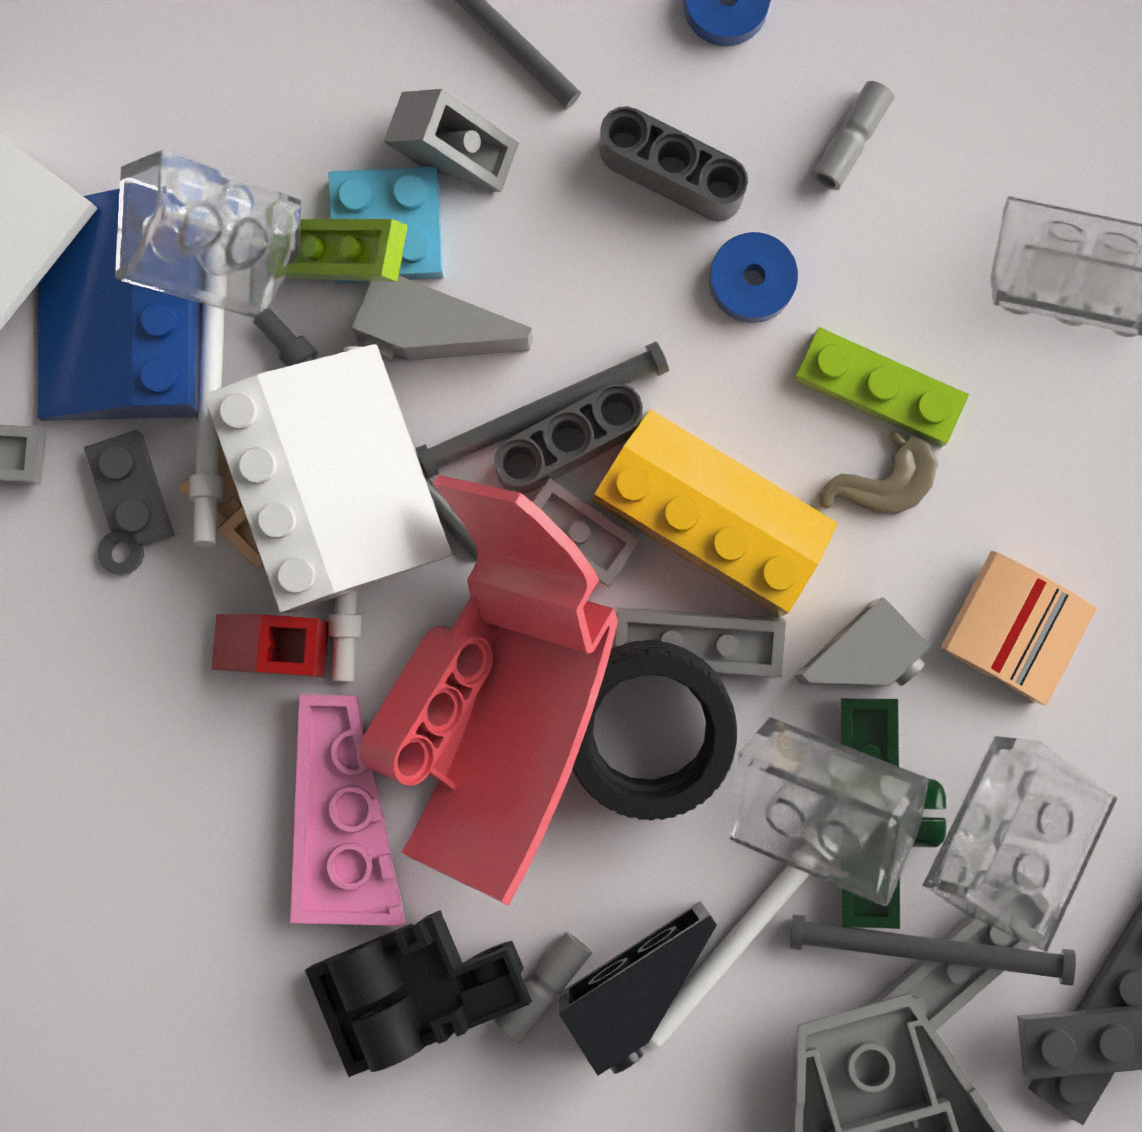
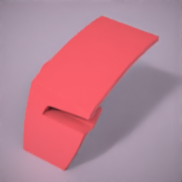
M438 475L432 485L445 498L464 524L477 548V561L467 578L470 598L452 628L436 626L429 630L422 638L364 733L360 743L359 754L366 768L404 785H417L425 780L427 776L437 782L425 810L401 853L509 906L537 852L571 774L605 674L618 620L613 608L587 601L599 581L595 570L576 544L527 497L520 492Z

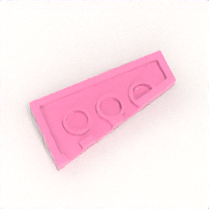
M299 694L290 923L405 926L406 924L375 772L366 768L359 754L360 743L366 732L359 696Z

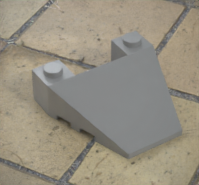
M909 993L797 1025L791 1132H1004L987 1108L986 1102L977 1089L971 1085L955 1062L954 1056Z

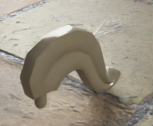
M892 432L890 440L899 449L892 456V469L889 476L884 480L878 481L854 474H839L829 480L824 486L820 496L821 506L830 508L834 497H843L874 512L892 515L917 506L932 488L938 467V461L931 445L913 434L908 439H905L900 433Z

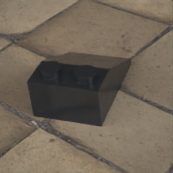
M701 901L559 993V1015L597 1076L609 1068L613 1074L620 1073L635 1064L643 1056L640 1048L651 1040L717 926Z

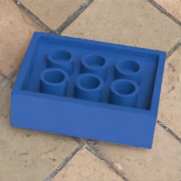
M189 184L132 185L83 196L98 209L38 283V419L41 421L198 417L204 277V205Z

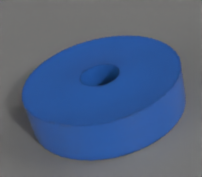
M684 0V13L689 26L700 38L715 45L733 46L748 41L758 33L766 20L771 0H735L736 3L731 6H725L719 0Z
M759 232L743 233L728 240L715 255L709 274L710 291L718 307L728 316L747 323L767 321L781 313L790 302L798 282L797 264L789 248L779 239ZM749 270H755L761 274L763 282L759 285H750L745 281L744 273Z

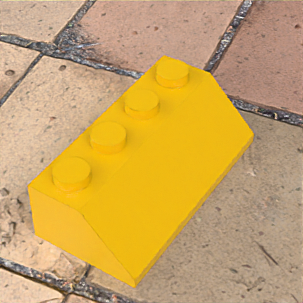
M651 409L623 446L594 493L593 503L779 617L791 611L817 568L838 524Z

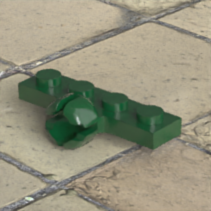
M841 698L842 927L900 929V857L902 851L910 847H938L944 842L946 836L945 818L912 817L911 809H946V794L943 786L934 779H910L901 774L899 769L898 699Z

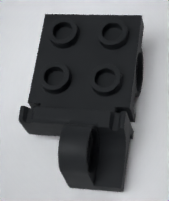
M441 910L427 915L415 925L411 923L315 963L305 969L348 1078L368 1069L371 1072H376L389 1068L412 1057L428 1045L436 1042L441 1044L447 1041L454 1032L458 1037L465 1034L470 1028L525 1007L532 1002L521 976L524 967L513 941L487 949L462 963Z

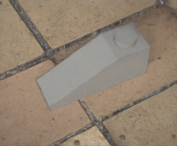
M398 276L397 282L371 281L351 327L358 341L363 342L361 347L377 344L382 359L385 361H392L394 355L406 360H421L529 351L533 342L531 327L402 276Z

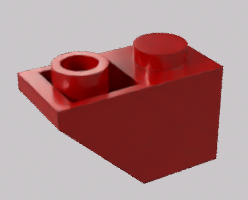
M216 614L211 670L324 677L328 622L319 618L264 614Z

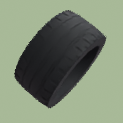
M654 640L634 641L611 649L596 703L572 768L583 788L607 809L614 810L617 814L627 816L628 818H638V820L646 819L652 821L655 819L674 818L676 815H683L695 809L697 805L703 804L705 800L713 795L716 789L718 790L721 783L725 780L736 751V714L724 684L716 672L702 658L672 643ZM643 675L669 677L687 686L701 703L706 720L704 742L696 757L677 773L657 779L632 778L611 768L599 754L593 736L595 713L605 695L619 683Z

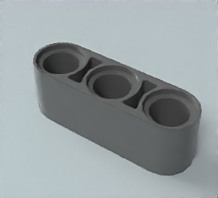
M629 106L617 107L609 111L603 118L600 128V157L611 170L710 220H727L738 212L747 189L748 175L743 164L735 158L636 108ZM626 132L632 134L638 142L632 147L621 148L612 143L611 138L617 133ZM665 157H677L684 162L686 168L677 173L667 172L660 166L659 161ZM713 181H724L733 188L734 194L729 197L720 198L713 195L707 185Z
M614 383L597 390L507 439L499 446L494 457V467L499 482L506 490L526 494L545 485L549 478L555 480L628 440L641 421L643 405L640 396L633 388L625 384ZM614 401L622 402L631 410L632 418L626 424L620 426L612 425L603 418L601 413L603 407ZM566 427L574 428L583 435L584 442L576 451L563 452L554 445V435L560 429ZM518 453L530 456L536 463L533 473L523 479H514L504 471L507 460L512 455Z

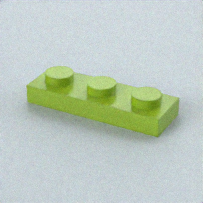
M278 219L268 273L283 278L397 282L408 225L394 219Z
M818 327L794 378V381L940 447L948 444L969 394L821 327Z

